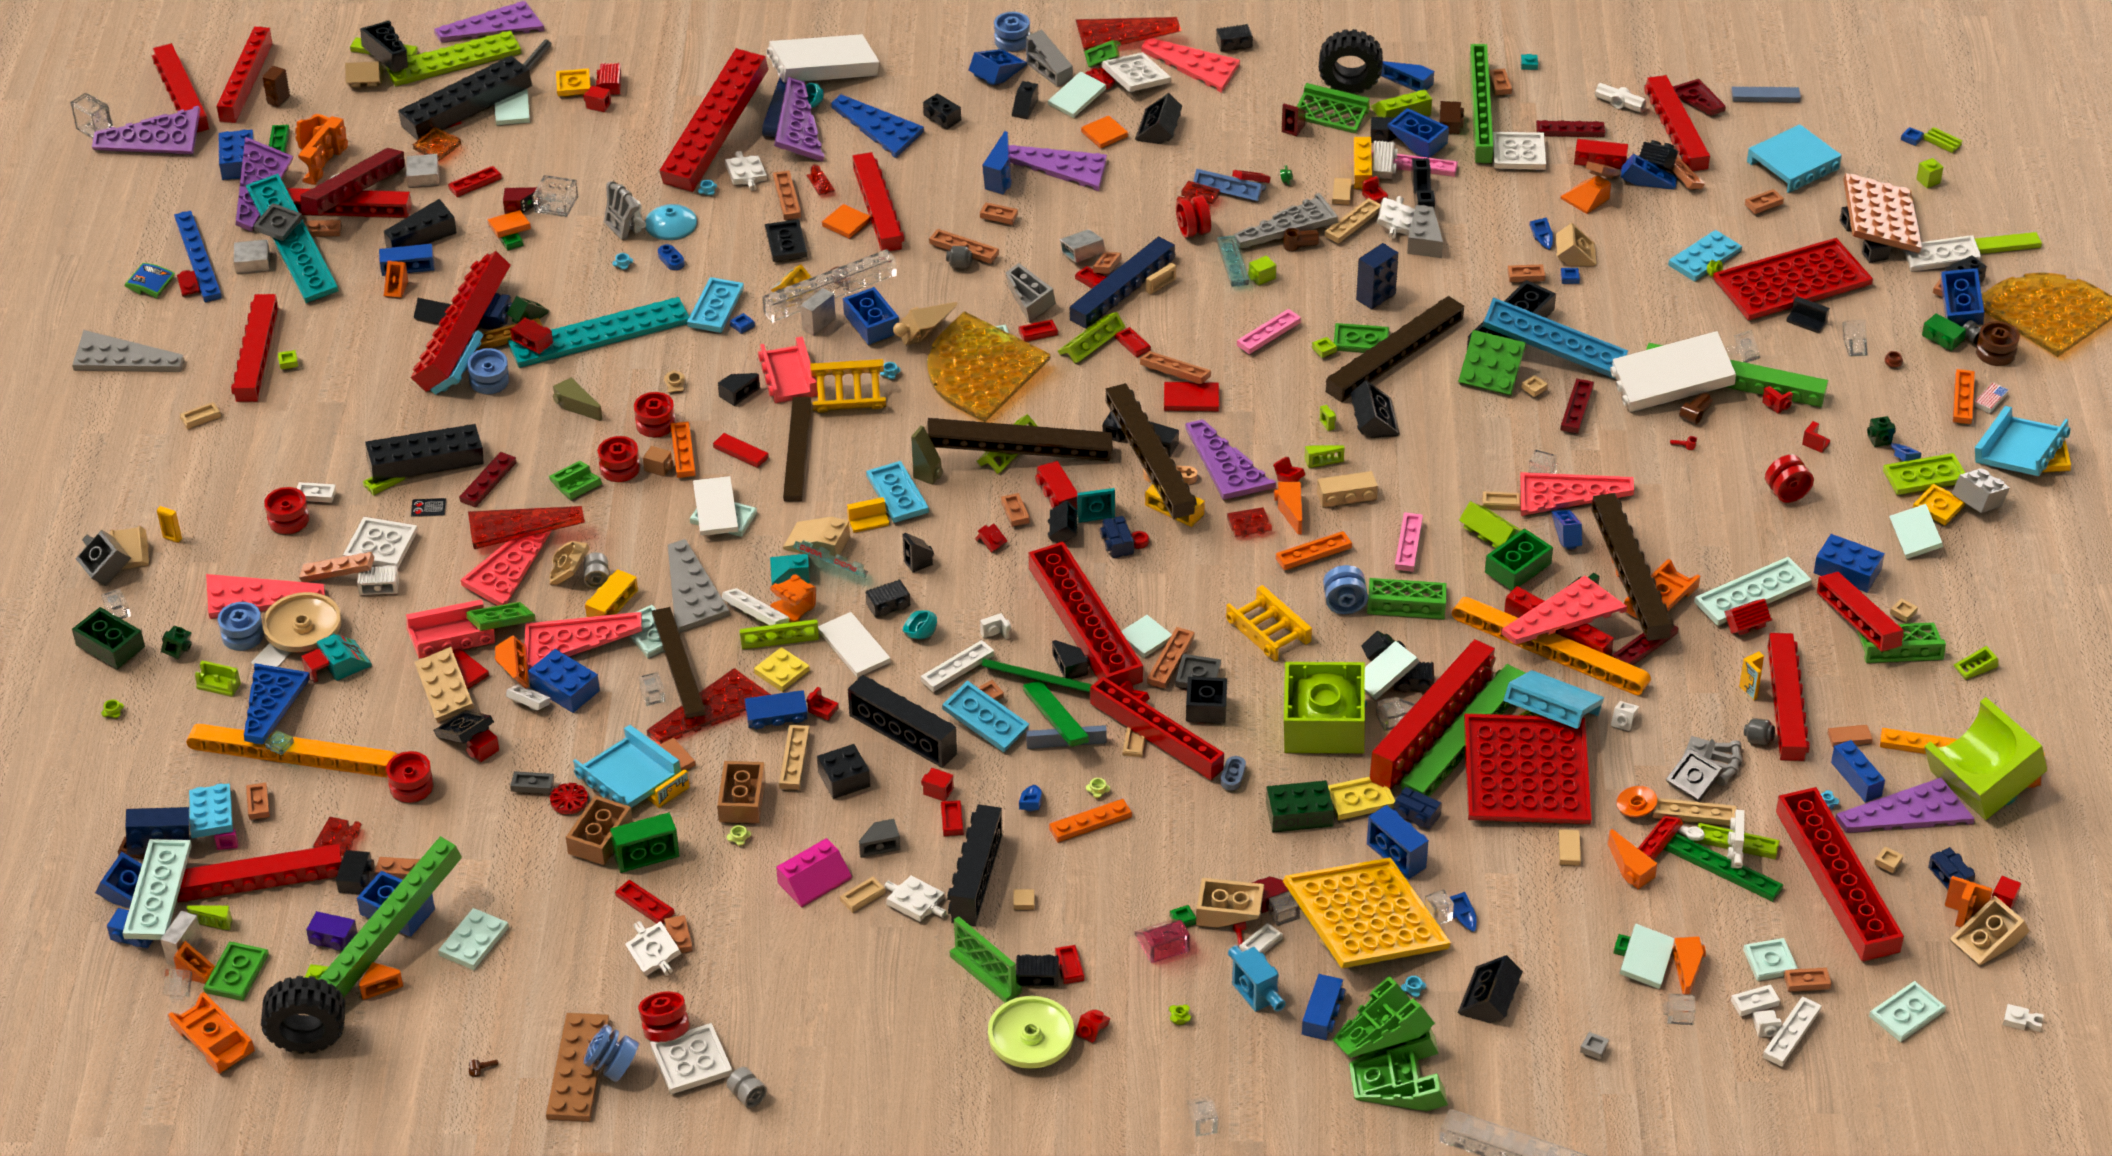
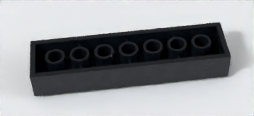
M512 55L505 57L501 61L491 64L398 110L401 127L419 142L495 105V103L531 87L532 82L529 69Z

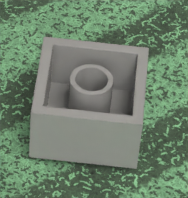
M1978 469L1960 474L1952 494L1980 513L2002 507L2010 487L2005 485L2001 479L1991 476L1987 470Z

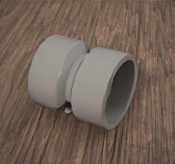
M596 552L590 553L584 558V582L588 587L598 589L609 577L608 559L604 554Z
M747 1067L736 1069L729 1076L726 1083L727 1088L749 1108L758 1105L767 1093V1087L759 1079H756V1076Z

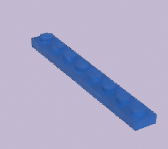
M184 211L174 214L192 269L195 271L204 303L221 299V292L192 212Z

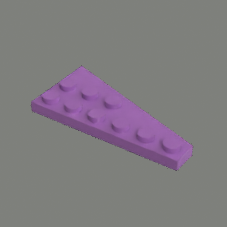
M522 1L448 25H442L435 28L434 32L439 41L443 43L460 41L463 37L478 39V36L481 35L492 36L511 31L512 34L517 31L530 33L529 30L538 29L541 32L544 31V25L528 4Z
M788 77L774 146L823 162L824 153L821 152V142L818 141V131L814 116L811 115V105L808 104L805 83Z
M196 106L191 110H180L175 114H164L144 119L135 124L128 123L126 126L119 128L112 127L94 132L92 148L93 150L193 154L200 107Z
M245 137L236 226L252 231L253 225L260 218V214L246 189V185L275 174H279L282 180L293 161L292 155Z
M1009 145L1010 159L1013 164L1019 166L1027 165L1032 167L1034 171L1042 170L1046 172V175L1068 182L1076 181L1083 187L1089 185L1096 191L1100 189L1107 162L1106 154Z
M1203 419L1186 423L1185 429L1223 500L1276 488V482L1273 479L1269 480L1265 476V472L1254 467L1250 459L1236 447L1232 448L1229 445V441L1218 436L1217 431Z
M1938 778L1837 813L1835 819L1846 833L1868 832L1872 828L1892 830V827L1902 826V829L1934 827L1935 824L1947 823V826H1953L1957 822H1965L1967 825L1973 824L1975 818L1944 780Z

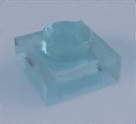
M276 730L265 742V747L283 755L294 743L292 736Z

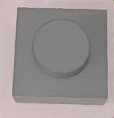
M1589 1032L1581 1045L1580 1052L1600 1060L1609 1044V1039Z

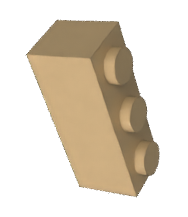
M1372 471L1317 479V495L1322 508L1377 500L1378 485Z

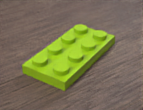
M1954 453L1883 466V472L1897 495L1928 490L1933 484L1939 487L1952 486L1956 484L1959 475L1965 473Z

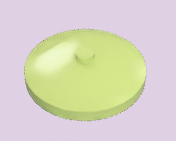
M1023 996L1004 1003L993 1013L988 1024V1040L993 1052L1004 1062L1020 1068H1040L1051 1065L1066 1055L1074 1040V1024L1068 1011L1059 1003L1040 996Z

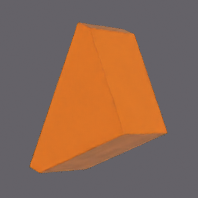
M387 261L384 296L402 298L409 282L406 263Z
M186 941L182 943L173 957L178 977L206 984L215 968V965Z
M372 962L359 983L362 1000L403 987L400 970Z

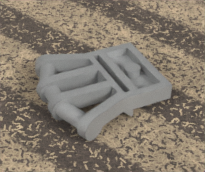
M609 181L606 185L607 206L604 223L621 240L627 239L630 224L633 223L631 218L639 210V206L634 202L632 193L626 190L624 185H618L616 182Z
M1691 736L1685 750L1686 753L1690 748L1722 767L1723 773L1716 780V783L1721 786L1726 785L1728 779L1738 773V766L1743 761L1740 754L1742 749L1741 742L1737 740L1730 743H1716L1713 739L1708 741ZM1723 752H1732V755Z

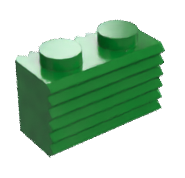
M1937 313L1924 323L1922 331L1923 337L1925 336L1927 339L1934 341L1938 345L1940 344L1950 351L1964 341L1966 334L1965 328Z

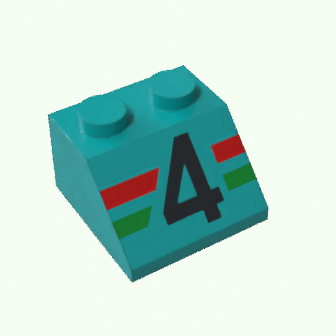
M333 634L317 641L318 648L329 661V665L326 667L336 681L372 666V663L353 639Z

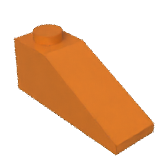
M1278 482V490H1274V501H1278L1279 511L1296 533L1302 534L1301 482Z
M513 635L495 646V660L524 688H528L526 645Z
M1611 829L1609 831L1608 846L1622 877L1627 883L1640 889L1656 877L1657 863L1615 830Z
M1699 936L1674 938L1672 953L1684 1000L1689 999L1701 968L1702 958L1706 957L1705 945H1701Z

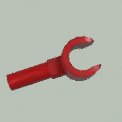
M1689 436L1687 441L1670 440V444L1682 445L1688 450L1695 449L1697 444V437Z
M1246 922L1233 925V931L1236 932L1238 946L1243 943L1242 930L1247 929Z

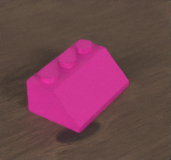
M827 838L776 866L777 883L801 908L852 879V875L840 851Z

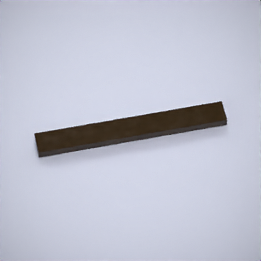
M793 397L783 494L784 501H802L811 397Z
M671 607L651 610L686 719L705 715V708Z

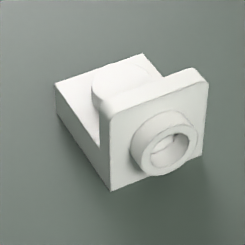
M1002 613L980 620V634L983 639L1002 633L1005 639L1010 638L1011 624L1008 619L1004 618Z
M1620 701L1614 708L1611 726L1630 731L1633 719L1638 714L1639 706Z
M1775 1011L1753 1012L1752 1019L1758 1037L1775 1036L1782 1024L1781 1019L1776 1018Z

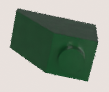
M516 295L507 315L512 317V322L517 324L525 317L529 318V320L540 319L548 314L550 310L537 302Z

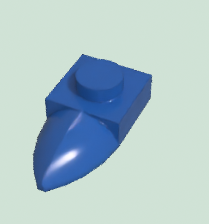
M1547 217L1530 221L1529 225L1534 239H1537L1545 248L1550 249L1553 243V234Z
M1891 443V447L1895 451L1894 456L1900 458L1902 462L1921 459V452L1905 445Z
M1031 785L1022 792L1019 800V810L1031 812L1040 809L1042 803L1040 787Z
M1466 892L1447 897L1445 903L1453 919L1457 918L1464 927L1474 932L1477 924L1476 914Z

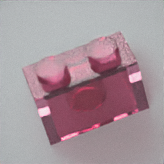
M1171 919L1135 931V936L1150 963L1190 951V934L1182 920Z

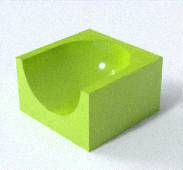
M1285 662L1284 753L1365 754V662Z
M1987 697L1980 701V709L1975 721L1959 739L1944 747H1936L1931 741L1924 746L1930 771L1936 777L1942 778L1955 794L1985 820L1990 818L2047 771L2042 745Z

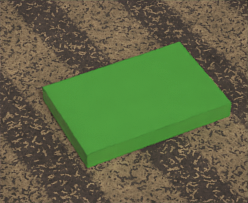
M1336 323L1333 343L1337 346V351L1364 353L1389 336V327Z
M521 602L466 612L467 619L480 631L535 621V614Z
M229 941L203 988L204 992L244 1001L269 955L268 949Z

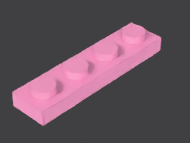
M1288 309L1238 339L1237 346L1251 354L1300 324L1301 317Z
M1404 512L1395 570L1414 572L1423 520L1422 514Z

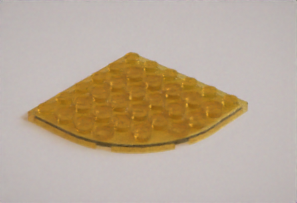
M2026 273L2023 277L2019 278L2013 276L1997 283L1982 293L1983 307L1986 314L1998 321L2013 325L2019 331V334L2057 357L2112 320V296L2086 281L2078 278L2076 281L2067 279L2066 275Z
M964 311L935 339L931 346L930 354H928L927 365L929 379L933 388L946 402L986 422L1051 359L1049 353Z

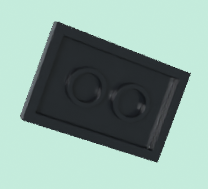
M799 219L765 224L773 262L807 257V249Z
M465 710L433 731L436 737L466 743L472 740V736L476 733L488 730L489 725L494 723L491 715Z

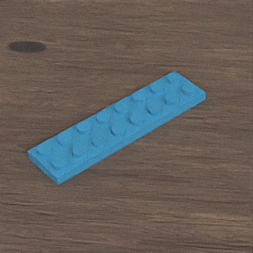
M1494 297L1482 325L1485 328L1525 342L1528 345L1609 377H1612L1610 367H1612L1613 359L1626 356L1628 353L1626 349Z

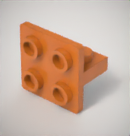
M1952 876L1945 906L1958 910L1955 926L1961 928L1965 925L1966 921L1972 918V915L1974 916L1988 903L1993 889Z

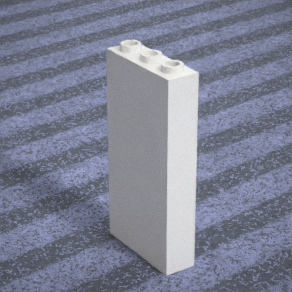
M863 34L770 41L769 48L766 50L767 57L770 58L772 66L775 67L778 76L781 77L784 83L787 82L788 77L800 81L877 76L879 60Z
M1718 331L1613 359L1612 367H1610L1612 377H1615L1617 380V390L1622 392L1623 404L1628 407L1630 413L1735 385L1736 373Z

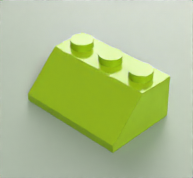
M1419 90L1379 101L1371 105V109L1378 117L1396 118L1407 108L1424 116H1429L1432 110V98L1426 90Z
M1472 501L1469 502L1459 519L1460 522L1464 523L1463 527L1472 533L1475 530L1479 533V538L1486 542L1489 539L1493 542L1492 546L1498 548L1521 531V529L1493 511Z

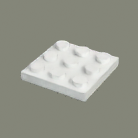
M1143 52L1102 61V68L1129 92L1170 83L1171 77Z
M1493 132L1494 169L1546 170L1544 133Z
M363 517L343 556L372 552L375 557L372 565L381 567H394L396 565L399 568L418 532L417 525Z
M712 1023L688 1030L683 1036L671 1041L650 1042L652 1052L671 1095L728 1077L732 1074V1068Z

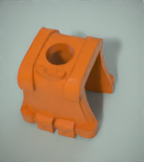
M315 114L309 119L297 121V127L295 128V134L297 135L295 137L298 147L303 149L329 118L321 114Z
M796 574L792 575L789 580L780 584L775 583L770 587V590L781 598V600L770 604V607L790 617L789 622H799L800 618L807 611H811L815 607L816 587L805 582Z

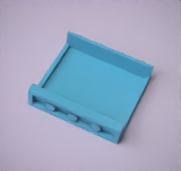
M1799 124L1748 149L1747 162L1750 165L1757 162L1763 164L1788 183L1787 193H1790L1840 169L1842 155Z
M2005 406L1975 446V462L2039 476L2047 468L2049 461L2054 458L2056 451L2062 447L2064 440L2069 437L2071 428L2068 425V419H2065L2060 427L2012 417V407Z
M1531 670L1509 682L1503 701L1578 729L1585 714L1591 713L1599 716L1604 697Z
M628 725L624 728L626 738L585 764L580 763L576 759L573 760L576 777L585 781L591 789L597 790L603 798L632 808L654 794V790L680 773L681 767L677 758L632 725Z

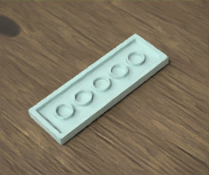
M1786 557L1695 597L1694 603L1719 626L1727 622L1724 611L1764 598L1766 603L1769 604L1810 586L1812 579L1789 557Z
M149 839L123 930L124 939L161 940L168 930L192 847L190 840Z

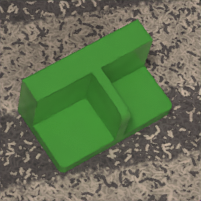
M1111 40L1084 51L1088 67H1094L1101 64L1102 61L1119 57L1117 47L1121 46V43Z

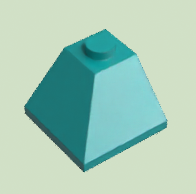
M1115 488L1077 493L1078 523L1114 518Z
M808 554L770 557L772 585L783 583L794 574L801 577L805 582L810 583Z

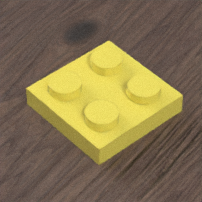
M782 647L754 668V674L781 692L810 671L808 664Z

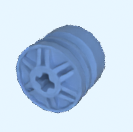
M606 1024L590 1042L583 1063L588 1067L593 1064V1070L595 1071L599 1070L604 1064L603 1075L617 1082L631 1064L639 1043L627 1035L617 1042L619 1031L614 1030L611 1033L612 1027Z

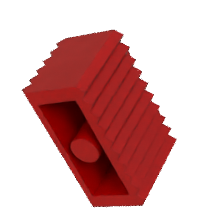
M619 62L614 64L601 63L600 70H597L596 87L610 89V95H620L622 74Z
M525 317L510 329L512 341L538 354L553 344L552 331L548 327L537 324L534 320H529V318Z
M1765 598L1724 611L1731 633L1738 632V635L1749 633V628L1755 627V630L1766 627V622L1772 621Z

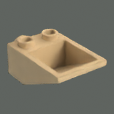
M957 302L920 309L919 307L912 308L907 316L902 318L901 322L894 325L893 332L896 336L902 338L904 345L920 343L944 321L958 304Z

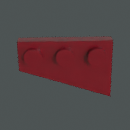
M1699 78L1673 86L1680 99L1710 116L1724 112L1726 109V105Z

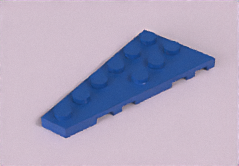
M842 94L831 102L833 110L843 118L847 117L852 125H857L860 131L875 143H880L885 151L889 150L894 158H897L924 132V126Z
M254 664L244 741L254 744L265 743L310 680V672Z

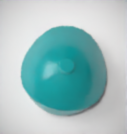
M807 84V100L812 109L821 104L824 91L818 84Z
M928 610L913 612L905 622L903 632L908 637L914 639H926L932 636L937 627L936 614Z

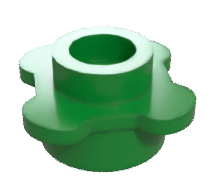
M1285 165V169L1280 170L1282 183L1287 182L1290 185V180H1293L1292 170H1288V166Z

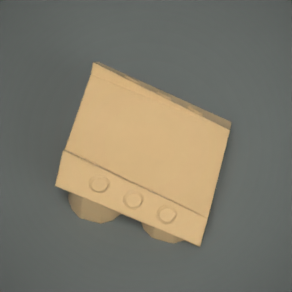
M139 525L137 528L116 531L112 529L109 534L117 540L131 557L121 570L149 565V544L146 529Z
M570 541L555 552L552 558L554 567L549 576L550 585H558L575 574L590 550L587 543Z

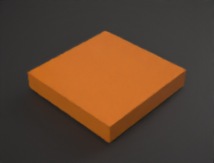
M1109 115L1081 127V132L1100 149L1128 137V131Z
M842 204L822 221V226L850 239L871 221V216Z
M521 210L487 219L488 225L498 238L531 229L530 222Z

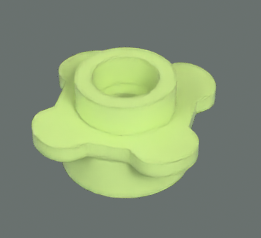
M1094 778L1086 786V791L1091 792L1095 798H1100L1105 792L1110 791V786L1106 785L1104 779Z
M736 825L731 828L730 834L727 835V840L742 846L745 844V840L751 837V832L747 831L742 825Z

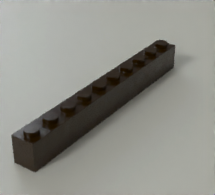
M1450 296L1440 300L1424 313L1403 325L1399 330L1391 333L1384 340L1379 341L1371 349L1366 350L1362 355L1341 367L1340 370L1329 375L1326 378V393L1342 403L1363 382L1367 380L1371 383L1463 320L1464 305Z
M1126 383L1106 388L1107 406L1172 518L1177 519L1194 514L1195 506L1197 505L1194 495H1191L1188 484L1184 483L1181 472L1177 471L1174 460L1170 459L1167 448L1163 447L1160 436L1156 435L1153 424L1149 423L1146 412L1143 413L1139 401H1136L1133 390H1130Z
M928 418L926 432L936 448L1110 461L1113 450L1112 432Z
M1615 493L1593 496L1592 513L1647 641L1670 638L1673 620L1668 616L1666 604L1662 603L1661 592L1656 589L1655 579L1650 575V567L1645 563L1644 553L1639 550L1638 540L1633 536V528L1628 524L1627 514L1622 511L1621 501L1617 499Z

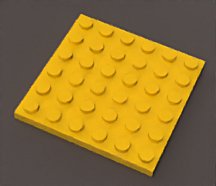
M1392 858L1297 873L1284 877L1283 883L1341 969L1445 950L1450 947L1451 942Z

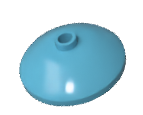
M667 204L655 208L647 215L645 228L655 238L677 240L688 236L695 230L697 217L692 210L685 206Z

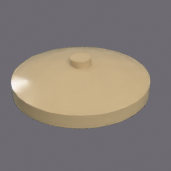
M302 592L285 596L272 604L264 614L262 626L267 641L274 647L288 652H306L317 649V641L333 634L337 635L342 619L339 607L332 599L318 593Z

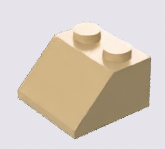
M379 62L345 63L346 83L353 88L361 87L364 84H367V87H377V84H382L384 67Z
M1571 223L1556 233L1557 257L1560 261H1564L1568 266L1594 267L1596 265L1595 242L1576 225Z

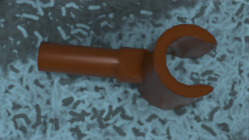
M476 1059L471 1060L469 1063V1075L471 1077L479 1076L481 1069L498 1065V1060L481 1063Z

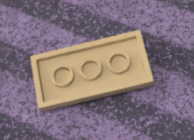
M451 647L414 662L437 723L456 716L465 710L475 708Z

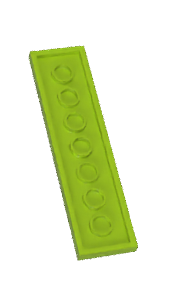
M511 31L408 56V68L402 69L400 72H392L386 66L385 69L396 87L522 53Z

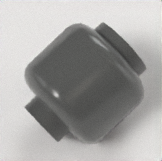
M954 245L946 253V262H949L952 268L966 269L972 264V251L967 246Z
M1753 718L1745 725L1744 736H1747V740L1751 744L1768 745L1770 741L1774 740L1775 726L1767 719Z

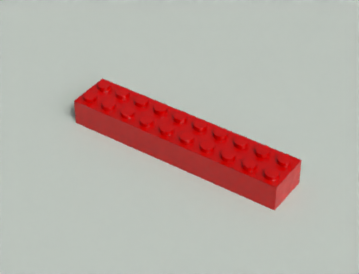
M735 48L659 171L663 184L694 192L768 72L766 56Z
M497 251L486 254L481 261H475L471 265V271L464 277L465 282L458 288V294L451 300L452 305L445 311L446 315L440 320L439 328L433 332V338L427 343L426 351L420 355L419 359L421 360L414 366V372L410 378L425 392L449 378L509 270L511 264Z
M1060 542L1028 552L1030 572L1076 645L1081 648L1084 655L1088 656L1090 667L1098 680L1104 676L1118 686L1122 685L1125 681H1130L1132 686L1142 683L1143 664L1065 543Z
M1476 639L1469 644L1372 751L1369 778L1371 782L1382 787L1386 786L1390 790L1395 784L1398 785L1403 775L1410 772L1416 761H1420L1423 752L1432 747L1433 742L1442 736L1445 728L1452 725L1454 718L1457 715L1460 716L1464 707L1472 702L1474 696L1482 691L1487 682L1492 680L1494 676V671L1492 670L1496 657H1494V647Z
M1817 787L1779 795L1776 813L1861 962L1901 953L1904 939L1903 933Z

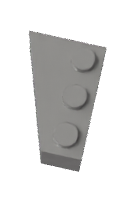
M1042 29L1026 37V62L1030 67L1056 87L1073 79V66Z
M1416 205L1408 236L1407 254L1442 258L1443 240L1434 208Z
M1020 263L1005 272L1008 287L1029 323L1056 304L1053 288Z

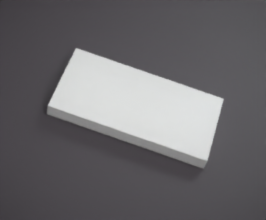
M1973 235L1921 242L1922 249L1920 253L1903 249L1911 272L1948 267L1971 255L1979 261L1982 259Z
M730 476L693 480L700 535L738 532Z
M852 612L818 626L820 635L857 678L891 663L888 654Z

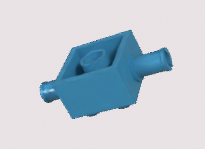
M1238 945L1231 947L1228 951V956L1233 960L1232 985L1255 1012L1269 1005L1276 1012L1281 1011L1286 1006V1002L1277 993L1279 974L1276 968L1271 967L1265 955L1260 953L1255 946L1243 952Z

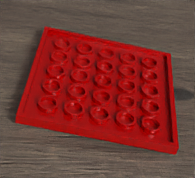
M1464 714L1468 820L1591 824L1585 718H1582L1580 727L1576 729L1544 716Z

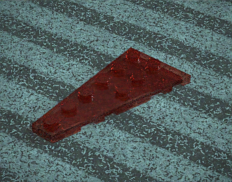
M1177 17L1075 19L1084 51L1111 40L1118 41L1121 45L1181 32Z
M582 506L468 511L474 550L585 523Z
M733 668L699 692L705 708V715L686 719L681 705L647 729V736L659 745L672 738L679 739L683 737L684 733L692 730L697 732L702 730L701 727L708 724L713 726L740 716L741 712L746 711L745 698L771 694Z

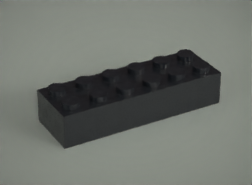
M1525 280L1504 302L1547 318L1555 310L1556 293ZM1483 322L1475 329L1476 331L1513 339L1483 327ZM1470 333V334L1468 335L1467 349H1468V345H1469V342H1470L1472 333Z
M476 424L365 442L366 457L373 482L484 464L483 447Z
M864 675L848 688L850 717L941 768L957 755L956 726L951 722L943 720L936 714L925 710L920 705H916L904 696L898 695L891 691V689L880 685L875 680Z
M980 804L977 805L976 812L971 814L970 823L972 825L966 831L967 842L962 844L961 854L963 855L958 858L957 873L954 872L952 878L953 888H949L947 900H950L948 914H951V923H954V919L959 916L967 924L976 927L1003 836L1002 808Z

